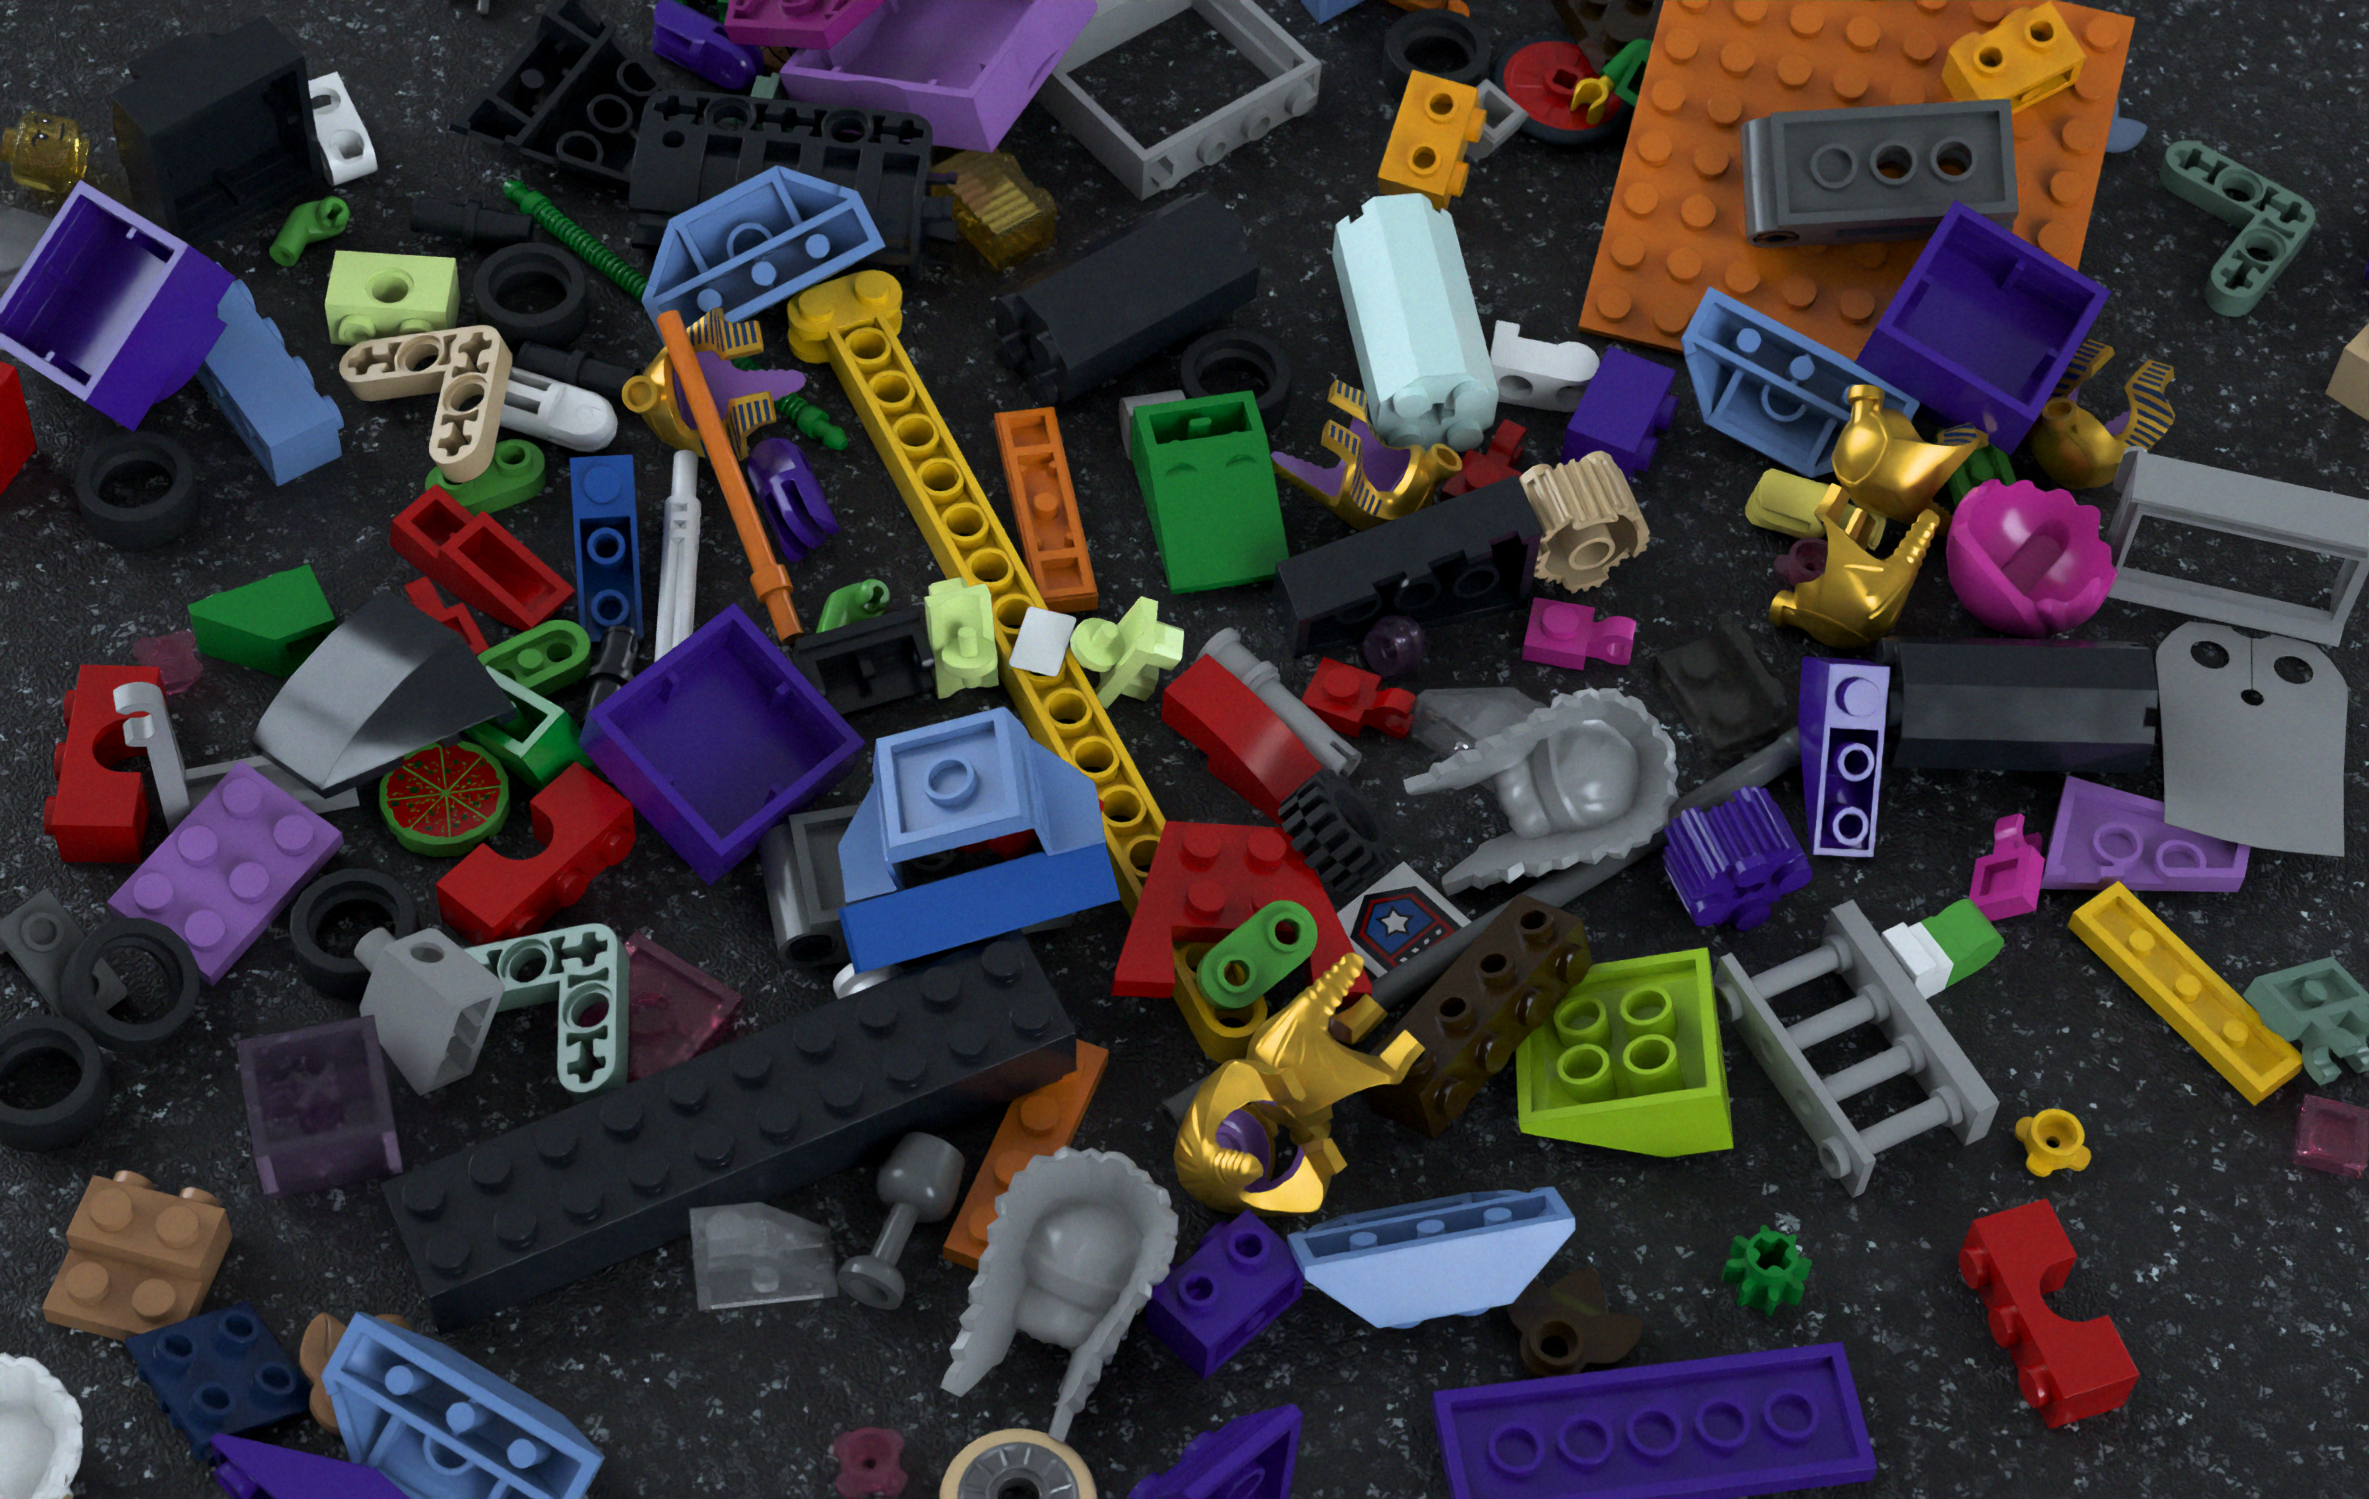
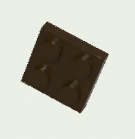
M1551 0L1552 5L1598 77L1599 71L1632 41L1636 39L1654 40L1664 0Z

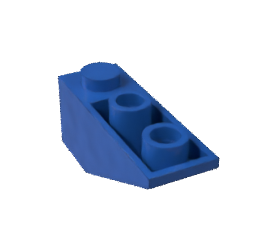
M633 455L570 458L579 625L587 632L590 644L601 643L604 630L615 625L632 628L635 630L633 637L640 635L642 640H644Z

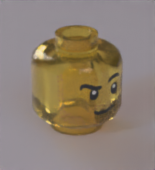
M28 111L20 118L17 128L5 127L0 161L11 163V177L17 185L64 194L72 188L73 182L84 181L91 138L82 136L80 124L76 120Z

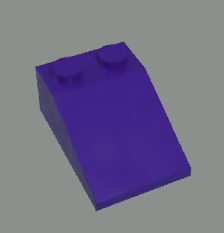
M1289 1404L1234 1418L1215 1434L1211 1430H1206L1196 1436L1186 1446L1180 1456L1179 1463L1162 1476L1158 1472H1153L1143 1478L1132 1489L1127 1499H1289L1303 1413L1294 1404Z

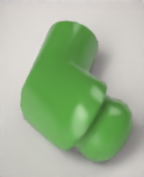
M329 196L322 201L308 202L295 207L269 249L270 256L283 266L295 265L307 244L336 237L345 229L350 216L347 204L338 197Z
M867 579L864 582L855 583L834 591L825 602L816 633L881 616L890 603V591L886 584L878 579Z

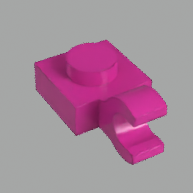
M1534 597L1524 641L1522 660L1582 671L1584 670L1586 656L1602 659L1611 664L1629 665L1637 621L1628 617L1612 616L1600 622H1593L1594 607Z
M2021 813L1999 818L1994 828L1995 843L1993 854L1976 858L1969 899L1974 901L1989 921L2036 911L2045 859L2040 855L2042 852V836L2038 832L2023 836L2025 817Z

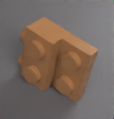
M118 1171L113 1180L93 1175L66 1232L70 1249L43 1304L42 1310L46 1321L125 1342L126 1338L198 1316L233 1237L226 1209L220 1208L221 1204L216 1197L198 1188H183L177 1197L154 1191L153 1183L135 1172Z

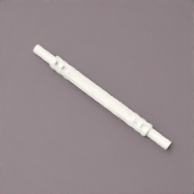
M680 450L674 454L672 492L664 504L654 663L693 634L702 505L699 499L696 498L698 456L691 450Z

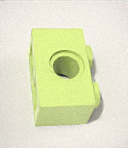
M336 250L324 303L331 344L355 346L358 343L373 339L455 329L461 299L456 258Z

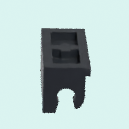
M917 606L795 639L792 664L842 718L934 692L935 683L930 669L935 668V662L920 621Z

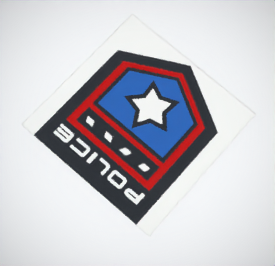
M1404 861L1336 913L1356 954L1363 957L1364 966L1378 978L1471 923L1465 915Z

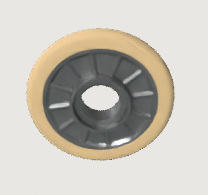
M1016 1428L984 1435L966 1446L948 1467L941 1484L939 1499H998L1000 1494L1006 1489L1019 1486L1030 1489L1038 1499H1097L1096 1488L1090 1470L1079 1454L1069 1445L1049 1437L1044 1432Z

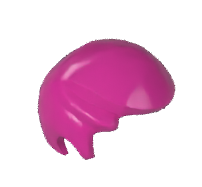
M1989 479L1984 481L1979 487L1970 490L1962 498L1953 515L1946 548L1948 575L1951 586L1964 608L1982 625L1997 632L2017 637L2041 639L2068 631L2082 624L2097 612L2108 596L2119 574L2111 564V546L2099 539L2100 510L2092 505L2079 506L2067 490L2055 489L2044 492L2036 488L2033 482L2029 480H2020L2004 486L1999 479Z

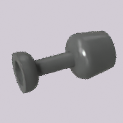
M909 1132L901 1138L878 1172L875 1181L877 1195L880 1201L890 1210L889 1216L871 1254L850 1258L842 1265L836 1277L839 1286L847 1294L864 1304L879 1309L893 1310L900 1307L905 1296L906 1286L903 1276L895 1266L915 1223L932 1224L945 1219L953 1209L965 1168V1159L954 1146L936 1136L922 1132Z

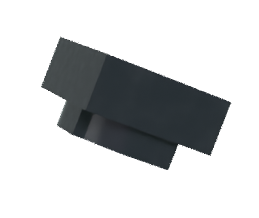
M264 15L223 36L215 33L189 34L144 54L128 63L130 76L122 88L109 94L113 109L115 139L121 164L126 169L135 213L195 249L324 180L304 55Z

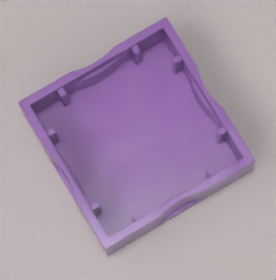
M886 0L831 49L811 50L808 48H798L779 71L790 101L917 114L928 120L932 126L933 145L992 153L1097 11L1098 6L1096 0ZM841 130V131H839V132L860 134L859 132L854 131V130Z

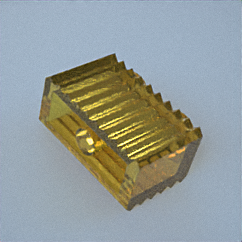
M997 146L992 153L964 150L932 167V173L949 174V171L959 173L956 185H932V197L945 198V195L954 197L952 220L958 221V230L997 271L1003 273L1007 266L1013 267L1016 261L1022 262L1026 256L1031 257L1035 251L1041 252L1045 246L1050 247L1054 242L1055 218L1057 217L1056 204L1045 188H1034L1032 181H1027L1025 174H1022L1017 160L1009 152L1000 153Z

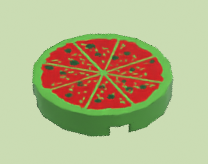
M462 740L461 743L447 749L433 742L405 754L402 768L385 774L380 783L379 806L382 820L387 829L389 827L390 831L397 836L398 842L409 851L430 857L461 856L475 850L474 844L483 841L487 836L490 841L501 831L510 813L509 780L500 761L480 745Z

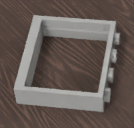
M1096 0L1097 11L1033 96L1140 201H1143L1161 190L1171 189L1182 178L1200 168L1216 164L1227 153L1245 143L1259 140L1269 130L1290 118L1301 116L1317 104L1322 64L1252 0ZM1193 7L1271 81L1145 150L1066 73L1185 9Z

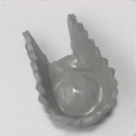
M1590 687L1586 690L1576 691L1573 695L1561 693L1553 699L1551 708H1535L1534 712L1528 715L1526 721L1506 727L1500 734L1484 737L1482 740L1476 741L1474 748L1459 750L1454 755L1434 762L1428 773L1403 780L1406 792L1410 796L1449 788L1459 790L1491 780L1495 787V798L1498 801L1499 808L1508 817V825L1511 828L1510 832L1482 843L1477 851L1442 876V886L1447 896L1461 892L1470 886L1484 890L1503 881L1510 884L1522 874L1527 877H1539L1551 869L1564 870L1579 861L1596 865L1606 854L1613 859H1625L1631 848H1638L1650 843L1653 833H1658L1669 825L1668 811L1670 808L1675 807L1679 799L1675 786L1679 772L1674 763L1676 760L1674 742L1667 732L1661 729L1659 720L1647 712L1641 700L1633 696L1623 697L1617 688H1601L1597 691Z
M1063 1146L1055 1151L1054 1156L1035 1154L1027 1164L1025 1171L1014 1172L1008 1192L995 1197V1211L999 1217L987 1226L989 1246L979 1258L978 1274L968 1288L970 1307L959 1317L962 1328L950 1347L954 1362L946 1371L940 1388L959 1397L965 1395L993 1366L1000 1364L1004 1360L1017 1329L1027 1332L1031 1338L1038 1339L1043 1343L1060 1345L1071 1352L1067 1371L1058 1389L1060 1396L1048 1436L1064 1442L1074 1415L1085 1409L1094 1389L1100 1381L1104 1366L1112 1363L1121 1336L1127 1334L1134 1316L1139 1315L1146 1302L1151 1299L1153 1286L1159 1285L1169 1273L1168 1265L1172 1262L1177 1244L1175 1236L1178 1233V1215L1170 1209L1172 1201L1167 1189L1155 1184L1148 1171L1138 1169L1136 1164L1125 1154L1120 1152L1101 1153L1094 1148L1080 1152Z

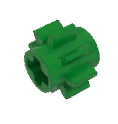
M1761 1225L1759 1233L1750 1241L1745 1237L1736 1235L1729 1252L1732 1259L1726 1262L1722 1281L1736 1283V1291L1739 1295L1736 1304L1739 1307L1747 1304L1753 1308L1764 1310L1767 1316H1772L1775 1307L1783 1300L1794 1306L1799 1304L1805 1289L1802 1281L1807 1280L1812 1260L1804 1257L1798 1258V1250L1795 1246L1797 1236L1795 1234L1786 1236L1779 1232L1770 1231L1767 1225Z

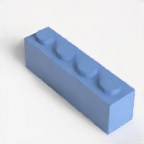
M241 279L233 281L217 305L218 318L228 325L194 375L278 487L341 457L342 450L338 430L344 428V421L334 400L329 395L320 397L314 389L312 375L300 356L291 358L286 352L282 335L274 321L270 317L261 319L258 315L255 302L246 284Z

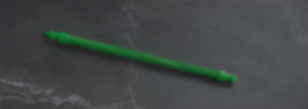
M506 180L503 183L502 189L506 199L513 204L517 203L520 206L521 214H534L535 223L544 227L633 298L642 303L641 300L649 281L646 277L554 206H551V201L539 191L530 192L523 182L517 180ZM748 356L731 359L733 366L740 370L757 371L762 369L766 371ZM792 392L787 397H781L779 400L773 401L774 406L788 418H791L793 422H796L797 428L809 438L818 436L823 440V445L828 449L842 451L847 447L848 440L844 430L839 426L831 425L828 422L829 415L817 405H810L803 398Z

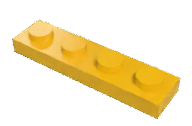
M2120 881L2115 882L2073 912L2067 927L2252 1105L2256 1106L2300 1073L2304 1065L2302 1054L2280 1035L2269 1030L2261 1021L2259 1013Z

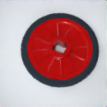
M1539 35L1520 40L1510 45L1498 56L1490 74V82L1529 113L1519 129L1534 138L1553 144L1583 146L1606 140L1626 125L1634 107L1611 91L1608 94L1603 118L1595 124L1586 123L1591 103H1582L1574 111H1571L1575 88L1579 81L1587 78L1599 80L1600 77L1597 76L1575 39L1568 36Z

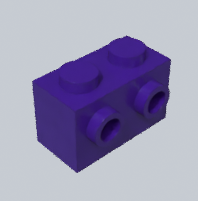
M1247 1209L1229 1225L1225 1221L1214 1225L1199 1242L1197 1252L1181 1266H1178L1176 1263L1168 1265V1275L1159 1285L1152 1288V1296L1147 1303L1145 1326L1198 1376L1205 1380L1302 1296L1304 1276L1291 1253L1290 1246Z

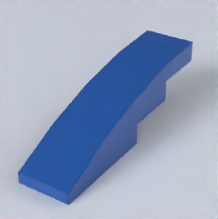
M1101 843L1049 857L1045 851L842 907L837 909L854 972L859 974L1106 904L1121 898L1106 844Z

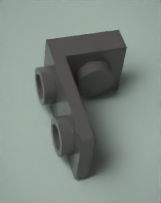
M46 887L0 921V955L8 951L58 1016L69 1019L62 1005L61 977L69 956L87 937ZM101 957L96 962L91 974V991L98 1005L106 1012L124 999L128 994V990L103 957Z

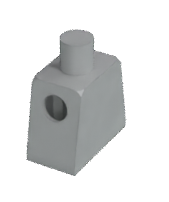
M383 927L376 928L367 933L358 942L354 950L355 957L371 973L359 1007L361 1018L411 1087L421 1096L471 1075L506 985L438 929L427 928L399 940H396Z

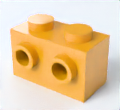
M2048 1L2032 10L2029 6L2014 10L2000 22L1998 27L1982 35L1975 31L1958 39L1949 48L1941 78L1956 102L2010 99L2011 114L2013 115L2076 83L2086 55L2051 1Z
M1412 70L1377 176L1381 194L1389 196L1421 193L1431 200L1432 207L1437 210H1441V207L1447 210L1451 195L1457 197L1462 195L1470 167L1469 163L1462 161L1468 143L1477 144L1479 142L1487 116V110L1480 108L1478 88Z

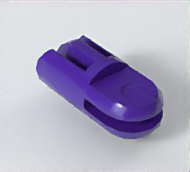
M659 0L654 11L655 23L653 24L651 52L731 90L740 91L749 88L755 83L756 75L762 76L765 62L763 53L758 45L731 44L724 24L678 1Z
M770 437L759 442L748 459L747 470L749 480L784 556L790 562H798L807 556L802 543L814 550L826 542L825 532L835 535L840 531V528L804 452L786 438Z

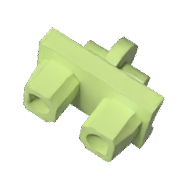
M961 577L932 583L928 587L929 596L924 597L929 646L935 662V668L932 669V677L935 683L934 691L938 699L950 697L956 691L966 687L976 688L980 686L989 688L999 685L991 593L986 583L969 587L965 578Z
M1141 596L1117 625L1104 619L1089 618L1083 620L1072 632L1070 645L1078 663L1084 668L1100 673V682L1094 692L1103 708L1108 709L1120 694L1146 701L1155 690L1159 677V668L1172 671L1181 661L1184 630L1157 621L1158 601Z

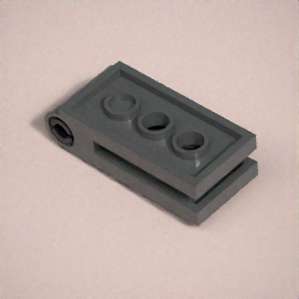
M2010 99L1772 112L1771 117L1753 119L1740 126L1746 241L1752 246L1779 248L1931 239L1954 200L1959 201L2012 233L2014 227L2013 220L2017 218L2019 208ZM1951 165L1957 167L1963 174L1948 175L1939 167ZM1883 169H1894L1899 171L1904 177L1890 179L1882 175L1880 171Z
M861 804L788 815L789 823L780 824L769 829L757 844L779 958L788 966L812 968L851 961L837 909L847 906L838 845ZM1038 836L1018 858L1045 851ZM989 848L979 853L954 852L953 849L901 861L905 890L1010 860L1004 859ZM1072 913L1020 929L1025 934L1072 926ZM997 934V935H994V936H990V937H987V938H983V939H980V940H976V941L987 940V939L993 938V937H995V936H998V935H1000V934Z

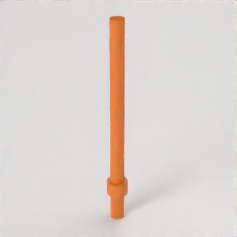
M677 310L666 311L660 314L656 321L754 573L751 575L750 581L758 602L767 605L781 644L795 643V639L802 638L805 634L790 598L794 588L785 566L776 562L681 315Z

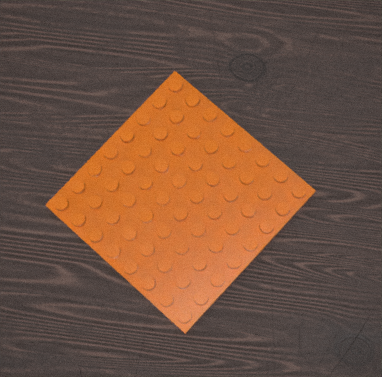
M1664 0L1580 317L1578 331L1684 356L1680 340L1710 286L1855 362L1930 239L1761 248L1748 244L1746 241L1740 126L1753 119L1771 117L1772 112L1956 102L1941 78L1949 48L1952 44L1968 33L1978 31L1982 35L1998 27L2008 14L2018 8L2029 6L2032 10L2048 1H2051L2085 53L2086 59L2076 83L2012 115L2019 208L2018 216L2013 220L2014 227L2012 233L2078 271L2135 18L2058 0ZM1951 165L1939 167L1948 175L1963 174L1961 170ZM1883 169L1880 171L1882 175L1890 179L1904 177L1899 171L1894 169Z

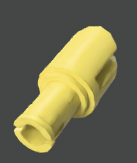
M1771 468L1764 472L1745 506V516L1754 525L1814 543L1817 538L1822 539L1824 535H1827L1814 515V511L1824 499L1830 485ZM1847 503L1837 525L1845 531L1856 508H1862ZM1866 511L1876 521L1867 544L1869 550L1875 551L1882 538L1887 517Z

